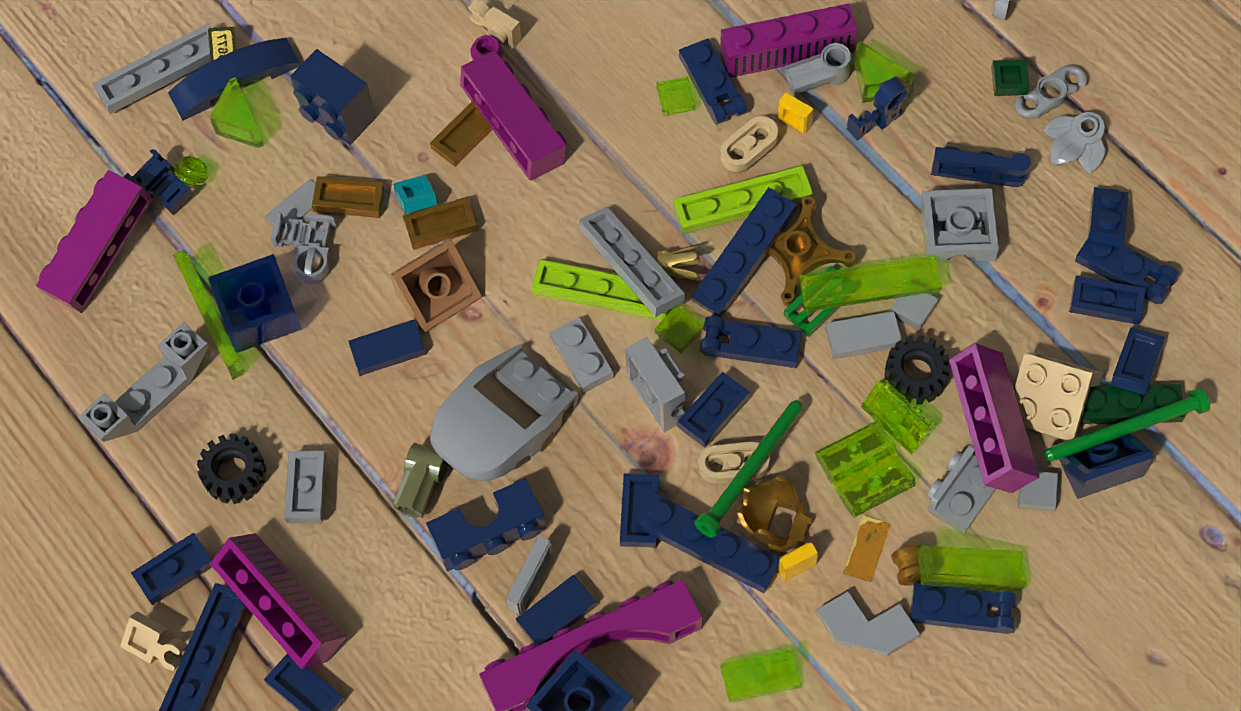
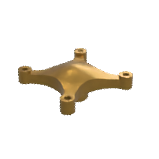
M806 196L802 199L803 207L798 220L790 229L779 235L767 252L768 255L780 264L785 273L786 283L781 299L787 307L796 299L795 291L799 282L812 270L828 263H842L848 268L856 264V255L852 250L842 251L831 248L823 243L815 234L812 227V214L816 210V202L812 196Z

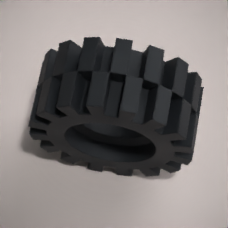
M918 335L917 341H913V337L908 336L905 343L902 340L896 342L895 349L892 347L889 351L884 373L885 380H888L887 387L889 391L895 389L894 396L899 399L901 395H904V402L909 404L911 398L916 399V405L923 404L925 398L929 403L934 400L935 395L939 397L943 393L951 369L949 355H944L945 348L942 345L936 348V340L930 338L928 343L923 342L925 336ZM910 360H921L929 365L931 374L924 380H914L905 374L904 365Z
M230 434V440H226L224 435L218 436L220 443L216 445L211 440L207 443L210 450L202 449L200 455L203 460L197 461V466L200 470L197 471L198 476L207 492L209 491L214 499L219 497L222 503L227 504L228 499H231L233 504L240 503L239 497L244 496L246 501L251 499L249 492L253 490L257 494L260 491L258 483L264 484L266 479L263 474L266 472V466L257 446L253 441L250 443L245 436H242L239 440L237 434ZM230 458L243 460L245 462V470L238 478L225 480L219 476V468L224 461Z

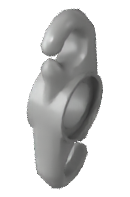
M1066 65L1051 75L1042 77L1038 81L1037 86L1032 91H1029L1028 95H1024L1025 100L1034 101L1036 108L1034 110L1024 109L1023 98L1018 97L1014 103L1016 112L1025 119H1037L1050 110L1060 107L1064 99L1069 94L1075 93L1078 89L1077 85L1069 84L1065 77L1072 74L1076 75L1079 79L1078 85L1084 87L1087 83L1085 72L1077 66ZM1047 86L1055 87L1060 95L1056 98H1048L1042 93V89Z

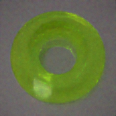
M192 156L183 157L174 168L176 176L187 186L202 185L208 178L206 172L207 165L202 160Z

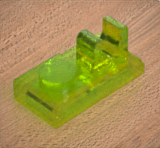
M884 378L875 383L861 405V408L911 455L917 451L923 440L930 435L936 426L933 420L927 421L920 414L922 410L919 407L913 408L909 401Z
M784 650L720 664V671L729 704L793 690L802 686L792 650Z

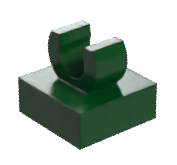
M1026 59L993 60L991 71L994 96L1028 95L1029 79Z

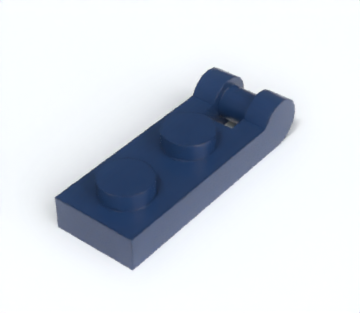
M709 38L679 49V58L716 125L725 122L726 117L731 115L740 116L747 113L743 97L736 90ZM724 100H727V101H728V103L723 104V105H721V104L719 103V102H722V101H724Z
M936 147L931 175L1009 187H1021L1026 182L1031 160L1029 156L1023 153L1014 154L1011 158L997 156L986 151L976 153L962 151L956 147Z
M1086 240L1075 259V262L1112 282L1146 288L1145 299L1155 304H1163L1168 296V287L1173 286L1179 277V273L1175 268L1169 265H1160L1124 245L1118 247ZM1149 276L1155 279V283L1150 284L1146 282V277Z
M707 316L705 318L703 329L706 331V336L701 340L700 352L702 354L796 368L802 331L726 321L718 316ZM719 336H730L729 343L719 341Z
M914 583L910 620L912 623L1011 634L1016 629V619L1012 618L1013 608L1017 607L1018 596L1016 593L1008 591L988 592ZM987 607L998 608V616H987Z

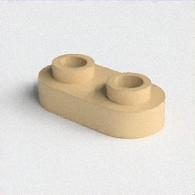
M764 116L754 117L721 145L720 160L722 165L732 172L747 170L776 145L778 140L777 124L772 119ZM763 135L766 139L759 140L756 136ZM740 155L742 159L736 160L732 156Z
M743 442L714 445L705 448L698 458L700 476L711 484L730 483L759 443ZM770 456L766 458L750 481L760 479L767 473ZM717 463L722 466V469L720 471H712L709 467Z

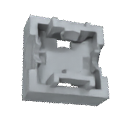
M992 188L923 191L921 211L926 263L946 262L947 259L956 255L975 257L976 261L996 260L999 248ZM937 218L938 221H946V231H942L943 226H937ZM982 224H985L986 235H983Z
M645 337L625 349L627 378L665 433L677 426V421L685 413L681 404L685 401V392L679 385V382L685 379V375L674 363L666 348L657 352L649 339Z

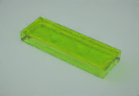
M922 545L917 549L921 585L1022 590L1027 587L1023 551Z

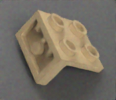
M1037 352L1024 353L1014 392L1025 428L1067 441L1076 438L1090 387L1100 385L1103 372Z

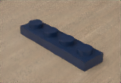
M768 187L692 294V301L713 315L722 318L798 210L797 204Z
M653 491L651 492L635 522V527L740 582L765 593L779 565L780 557L722 527L716 537L710 538L705 536L694 524L699 515Z
M218 583L214 584L159 711H203L247 609V606L230 587Z

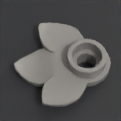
M1083 112L1076 117L1059 116L1050 121L1045 127L1044 133L1054 139L1050 153L1051 164L1054 166L1063 165L1078 159L1080 165L1088 174L1094 172L1100 166L1105 155V147L1101 140L1105 132L1103 119L1094 112ZM1085 123H1091L1094 129L1091 132H1085L1081 127Z

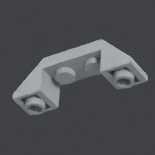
M183 322L158 345L164 358L115 402L104 393L78 416L79 420L102 442L138 432L190 385L209 346L187 324Z

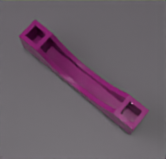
M680 580L676 583L666 581L655 587L650 595L641 599L639 596L629 598L620 604L619 609L609 614L599 612L586 620L587 624L574 630L572 627H568L558 631L553 635V640L539 645V643L530 644L522 648L518 656L507 661L505 659H498L489 663L484 668L485 671L479 673L494 711H527L526 705L575 649L583 654L590 649L607 643L625 640H650L671 644L701 630L702 617L684 581Z

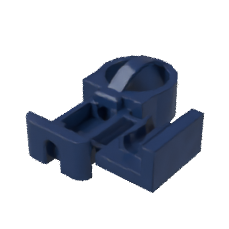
M898 76L885 80L880 84L879 90L873 98V105L877 109L872 114L866 111L864 118L860 116L859 120L853 114L849 115L846 129L857 141L872 130L876 124L881 130L885 129L893 120L898 119L904 113L900 107L902 102L907 99L910 88Z
M152 149L149 152L153 156L133 176L127 173L124 178L141 186L152 198L161 197L164 200L162 205L174 215L194 193L175 176V168L156 150Z

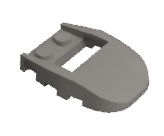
M518 344L477 366L450 394L435 415L430 431L431 444L442 459L465 477L478 481H490L500 478L515 469L517 462L528 455L533 457L542 449L543 442L562 425V415L569 407L573 410L576 408L578 392L575 390L571 392L524 354L522 347ZM495 377L541 416L527 429H524L475 388L485 379L489 380Z

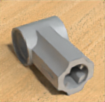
M833 43L826 46L821 54L784 66V72L791 92L796 95L827 83L830 85L843 84L850 76L851 54L849 49L843 44ZM834 62H838V63H841L842 65H840V66H831L830 64H831V63H834Z

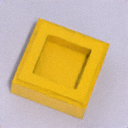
M785 92L779 100L778 119L806 134L812 126L814 108Z
M808 542L780 557L778 572L784 582L816 565L818 552L812 542Z

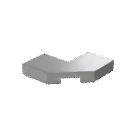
M846 592L818 608L816 612L836 644L871 650L873 653L884 656L891 655L920 636V633L900 603L868 622L850 593Z

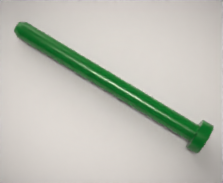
M1202 388L1191 390L1190 397L1051 446L1044 451V456L1047 461H1055L1194 410L1198 414L1208 412L1210 410L1209 398Z
M794 400L789 403L707 514L701 513L697 517L694 524L702 534L710 538L716 537L721 530L720 520L802 411L801 402Z

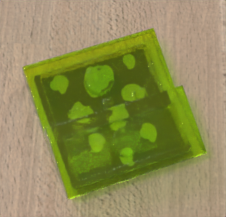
M878 421L815 452L816 458L828 480L853 518L916 486L914 475L897 455L895 443Z

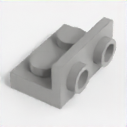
M969 445L964 453L956 452L947 466V469L950 471L944 481L938 478L927 494V497L931 499L928 512L965 535L996 491V488L984 485L977 457L974 456V446Z

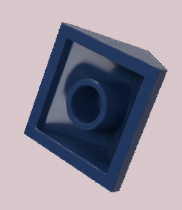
M1128 434L1059 459L1077 499L1144 477L1154 457L1152 450L1132 434Z

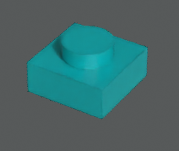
M426 175L393 183L395 195L405 214L437 205L436 194Z

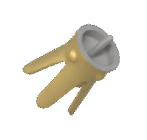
M698 245L674 252H668L667 250L658 251V264L669 276L699 281L696 272L678 269V267L693 266L699 263L697 253H684L696 249Z

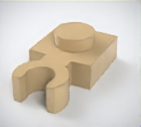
M474 0L468 7V10L473 12L469 17L470 20L477 25L485 26L488 29V34L496 38L501 44L505 43L514 49L522 40L519 21L494 6L489 9L481 0Z
M137 611L129 616L120 647L149 664L159 659L164 668L174 671L178 668L181 660L176 658L172 652L177 655L181 654L186 650L187 644L180 639L169 640L165 637L168 628Z

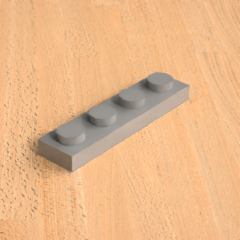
M209 23L93 83L109 114L211 62L208 29L211 26Z
M608 207L579 219V230L655 317L684 303L685 293Z

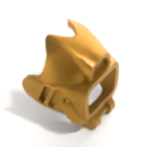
M776 476L772 481L744 488L743 506L736 511L741 524L750 534L759 541L766 543L768 548L778 552L788 551L796 544H805L807 539L805 534L808 526H811L813 518L806 516L805 505L797 496L796 488L789 479ZM777 507L796 512L787 538L773 535L768 531Z

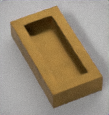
M472 101L430 142L431 149L456 167L492 131L491 124L483 118L481 110Z
M317 176L311 205L313 212L380 218L385 189L384 183Z
M468 197L403 215L413 250L443 242L448 238L453 239L478 231Z

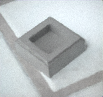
M908 282L891 307L890 312L894 311L896 318L920 331L936 307L938 299Z
M1038 471L1040 478L1019 489L1018 507L1055 511L1058 473Z

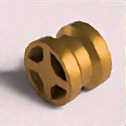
M925 545L906 546L891 554L893 564L898 566L897 580L899 585L909 586L914 585V583H923L934 577L933 568L927 564L926 558L929 553Z

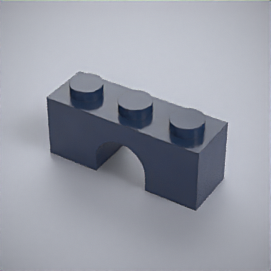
M526 478L493 492L498 515L489 525L478 527L469 524L465 520L460 508L426 522L430 536L447 572L452 569L463 570L471 566L475 562L474 559L486 554H499L508 547V544L519 539L523 541L532 539L540 534L541 529L546 528L544 514Z

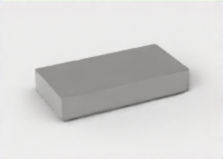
M894 311L826 323L825 326L833 359L888 350L892 347L895 348L896 342L902 340Z
M538 536L506 597L509 611L517 615L524 612L553 555L550 540Z

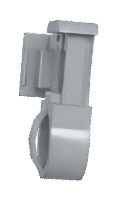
M276 212L271 235L273 246L283 248V244L294 245V249H298L294 258V268L299 279L308 284H317L323 281L330 271L331 253L327 245L331 228L337 229L334 218L328 215L307 214L304 217L306 222L304 223V220L283 218L281 212ZM283 227H285L282 241H280ZM313 258H321L324 262L322 268L312 273ZM305 261V270L302 272L300 266Z

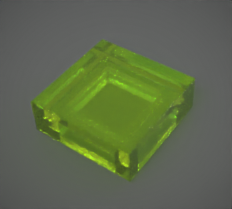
M688 77L656 83V91L663 116L695 110V101Z
M678 305L655 327V334L682 353L704 330V324Z

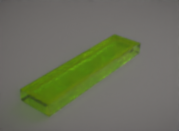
M182 250L174 254L175 261L232 379L234 380L244 375L243 372L245 371L187 251Z
M936 256L798 276L804 312L937 293L942 290Z

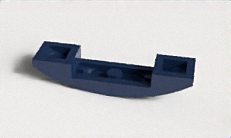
M287 38L258 42L232 51L202 66L175 85L168 94L182 121L212 108L210 100L267 74L270 75L271 79H274L298 68L301 63Z

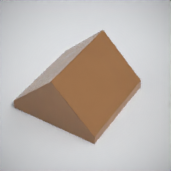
M450 238L391 273L397 297L424 333L482 297Z

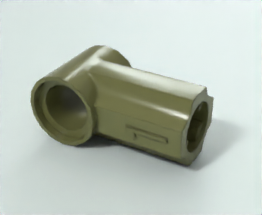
M413 443L408 451L404 465L405 475L393 502L394 509L406 516L423 518L436 483H441L444 478L448 463L436 453L434 448Z

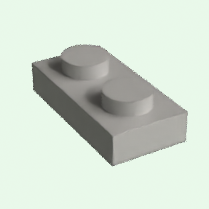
M580 317L549 333L552 343L582 393L614 378L612 369Z
M289 451L284 516L286 523H323L326 474L325 451Z

